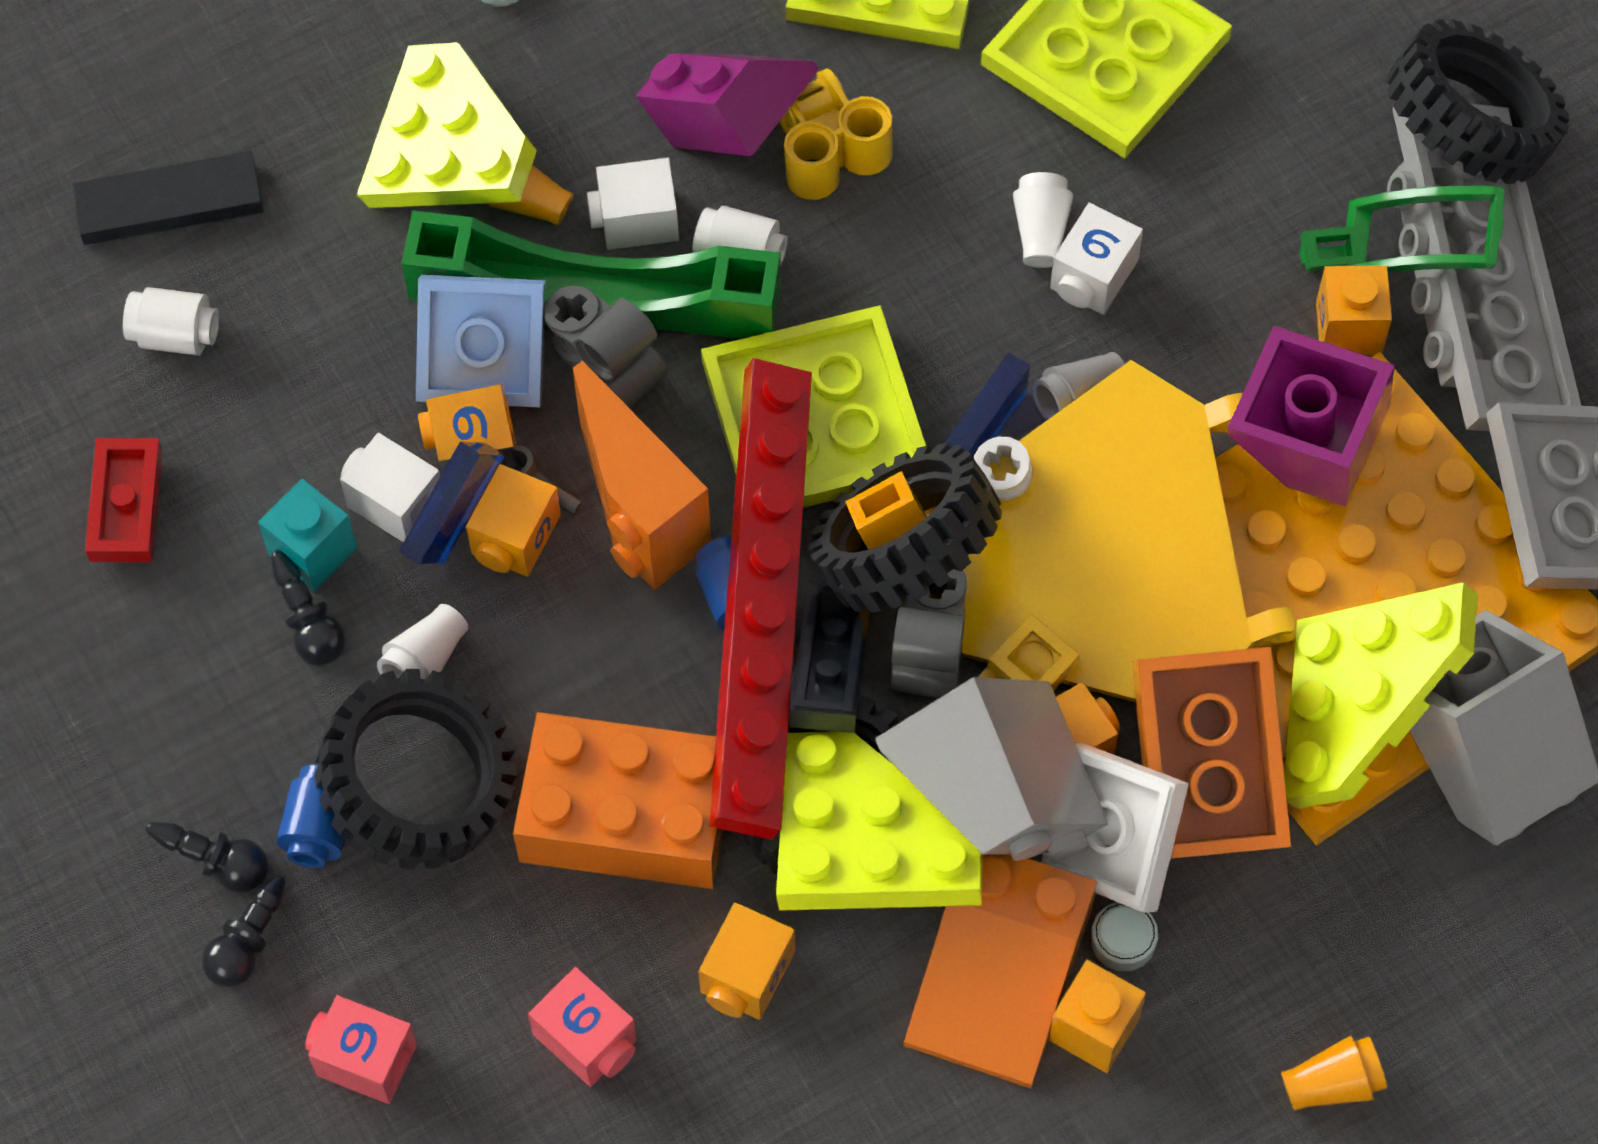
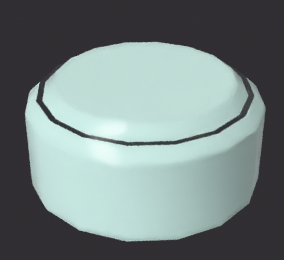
M1119 902L1103 908L1097 914L1091 930V947L1096 958L1106 967L1116 971H1133L1143 967L1152 958L1158 941V926L1152 914L1149 912L1143 913Z

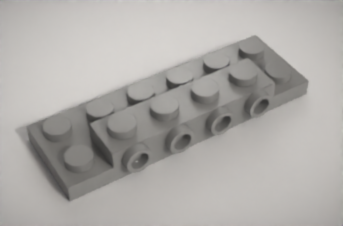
M1471 104L1489 117L1512 126L1508 108ZM1393 108L1404 162L1390 177L1387 192L1440 186H1496L1505 188L1503 232L1499 242L1497 263L1493 269H1429L1414 271L1416 281L1411 291V304L1416 313L1425 315L1429 333L1423 347L1424 361L1428 367L1437 368L1441 387L1457 388L1466 430L1490 432L1486 413L1498 402L1581 406L1526 181L1521 183L1517 180L1515 184H1505L1500 178L1494 183L1486 181L1481 171L1475 177L1463 172V164L1458 160L1452 166L1441 159L1444 153L1441 149L1437 147L1431 151L1421 142L1425 136L1422 133L1412 134L1405 126L1409 118L1398 116ZM1440 201L1394 207L1400 208L1404 228L1399 238L1401 257L1435 254H1484L1490 201Z

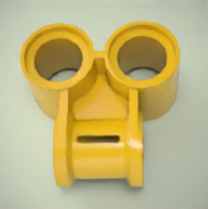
M828 68L817 73V80L810 82L779 121L787 134L784 142L786 181L789 189L796 196L805 200H819L832 194L839 185L840 168L844 166L850 172L857 175L870 176L883 171L892 160L893 129L892 114L889 107L883 101L874 97L862 96L848 101L837 77ZM869 135L870 137H859V136ZM811 159H812V160H819V161H815V162H806V161L811 160Z

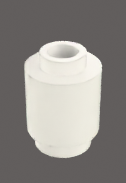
M724 205L718 210L706 207L696 227L693 253L715 246L780 252L782 264L788 238L786 235L779 234L780 223L778 220Z
M147 287L143 293L135 291L129 293L123 314V335L126 340L136 341L142 349L196 356L202 354L206 344L213 345L215 343L219 327V312L217 308L210 307L209 298L206 294Z

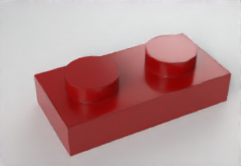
M96 438L85 553L89 562H153L163 452L159 438Z

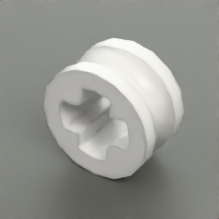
M998 436L989 439L978 448L974 455V460L988 478L1000 500L1008 501L1019 497L1028 489L1032 482L1033 468L1027 449L1019 441L1011 437ZM1001 457H1011L1017 473L1013 475L1006 472L1004 481L995 480L992 469L988 467L990 463L993 462L1000 465Z

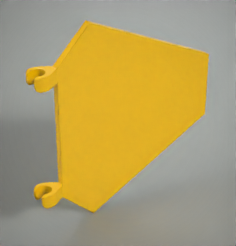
M1130 360L1019 440L1027 449L1033 468L1032 482L1028 489L1019 497L1008 501L1000 500L1001 505L999 507L1002 510L1001 519L995 521L998 528L994 536L984 538L988 545L980 554L968 555L971 564L963 570L966 575L967 589L964 603L965 623L962 639V657L988 663V658L1032 613L1080 654L1079 660L1061 683L1076 686L1083 682L1088 690L1136 702L1132 661L1251 649L1252 646H1281L1295 641V621L1290 608L1278 607L1249 618L1246 616L1210 433H1227V427L1243 393L1227 395L1204 405ZM1003 456L1001 457L1000 465L991 462L988 466L992 469L994 478L997 481H1004L1006 472L1013 475L1017 473L1011 457ZM936 507L926 510V515L928 516ZM932 594V599H942V595Z

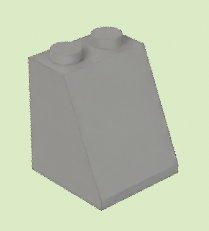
M1487 610L1476 615L1473 656L1457 675L1448 670L1424 700L1430 707L1411 728L1410 732L1458 822L1497 846L1507 839L1518 836L1529 825L1558 807L1571 803L1579 794L1597 784L1598 767L1564 653Z
M973 677L875 738L879 750L982 854H1011L1013 860H1024L1038 854H1049L1052 860H1059L1085 849L1089 845L1086 837L1108 825L1049 681Z

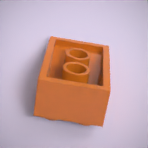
M581 361L573 367L580 426L613 544L610 551L616 563L628 576L635 578L640 575L656 590L695 559L697 552L712 541L708 488Z
M983 854L982 905L946 906L904 1039V1046L1031 1089L1050 1035L1053 1014L1062 1000L1093 908L1097 881L1028 858L1013 860L1011 854Z

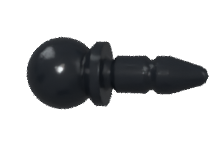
M275 550L271 555L274 579L277 585L282 587L281 593L289 609L294 611V615L285 620L289 628L295 629L294 646L296 652L307 663L313 665L329 664L337 659L343 651L345 645L344 631L334 618L326 615L328 606L325 601L316 605L312 603L313 597L305 581L300 579L301 573L298 567L282 551Z
M149 822L146 825L147 834L161 846L170 851L177 850L180 855L197 862L204 861L205 866L202 875L209 877L217 874L220 882L230 890L237 892L250 891L258 887L266 877L268 871L267 856L264 850L253 841L238 839L229 842L227 834L220 832L216 841L211 842L208 837L192 830L185 831L182 826L177 824Z
M275 876L261 887L253 897L254 902L249 903L239 922L227 920L222 927L224 934L211 940L205 947L202 955V967L207 978L214 984L221 987H235L247 981L252 975L256 963L255 953L262 952L266 946V942L261 934L272 918L271 913L276 912L281 904L285 888V879L282 876Z

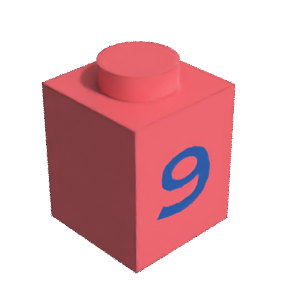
M576 966L528 1013L533 1036L590 1088L603 1074L611 1078L619 1073L635 1053L636 1047L633 1044L637 1041L634 1019Z
M336 995L328 1014L320 1012L315 1017L306 1038L305 1049L310 1051L308 1057L316 1076L390 1105L418 1044L410 1023Z

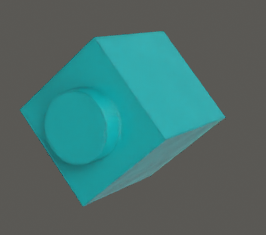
M303 478L258 521L268 555L271 557L275 550L282 551L298 567L301 573L300 579L305 581L307 587L314 592L357 549L349 515Z

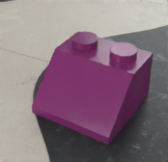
M670 53L654 66L650 79L638 92L636 98L674 148L753 156L813 79L819 68L814 61L738 54Z
M1273 326L1227 427V434L1286 487L1346 507L1390 407L1395 365Z

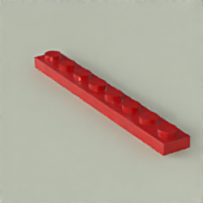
M752 358L744 371L709 827L772 840L781 831L812 372Z

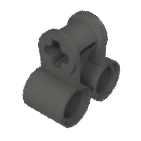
M571 285L558 289L545 302L543 312L547 326L555 333L553 344L557 356L562 362L572 368L583 361L630 409L667 375V368L663 360L650 346L657 339V332L648 317L630 301L619 298L610 306L591 290L583 286Z
M953 569L948 573L951 579L940 588L934 582L927 587L928 595L916 601L911 595H908L904 607H899L891 662L893 669L890 692L939 699L957 688L965 623L964 603L967 582L964 571L960 572ZM932 594H941L942 599H932Z

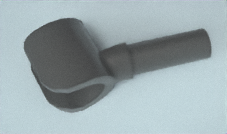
M515 445L510 448L514 460L523 467L519 472L556 486L560 506L573 514L579 511L583 501L542 475L538 470L531 450L521 445Z

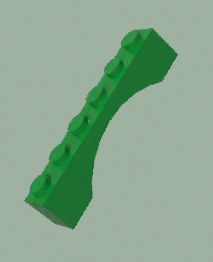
M412 210L401 263L409 301L418 302V278L420 275L546 280L545 302L552 293L560 288L571 285L583 286L591 290L610 306L619 298L630 301L648 317L655 329L744 339L775 331L781 295L780 252L715 246L695 253L661 258L600 257L563 251L533 243L500 231L474 217Z

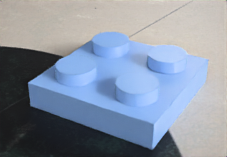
M420 275L418 278L416 402H426V399L504 383L509 406L540 408L543 385L545 318L543 310L545 306L546 280Z

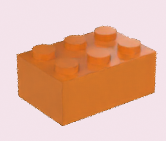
M1271 647L1132 661L1142 766L1189 783L1171 858L1291 847Z
M537 712L513 831L519 862L713 889L723 835L722 829L709 827L716 736Z

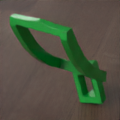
M1496 186L1414 188L1349 201L1346 227L1308 230L1301 233L1302 245L1299 249L1301 265H1305L1306 272L1324 270L1325 266H1387L1388 273L1429 269H1493L1497 263L1499 242L1503 232L1505 188ZM1440 201H1490L1484 254L1417 255L1366 262L1372 211ZM1347 240L1344 246L1317 248V243Z

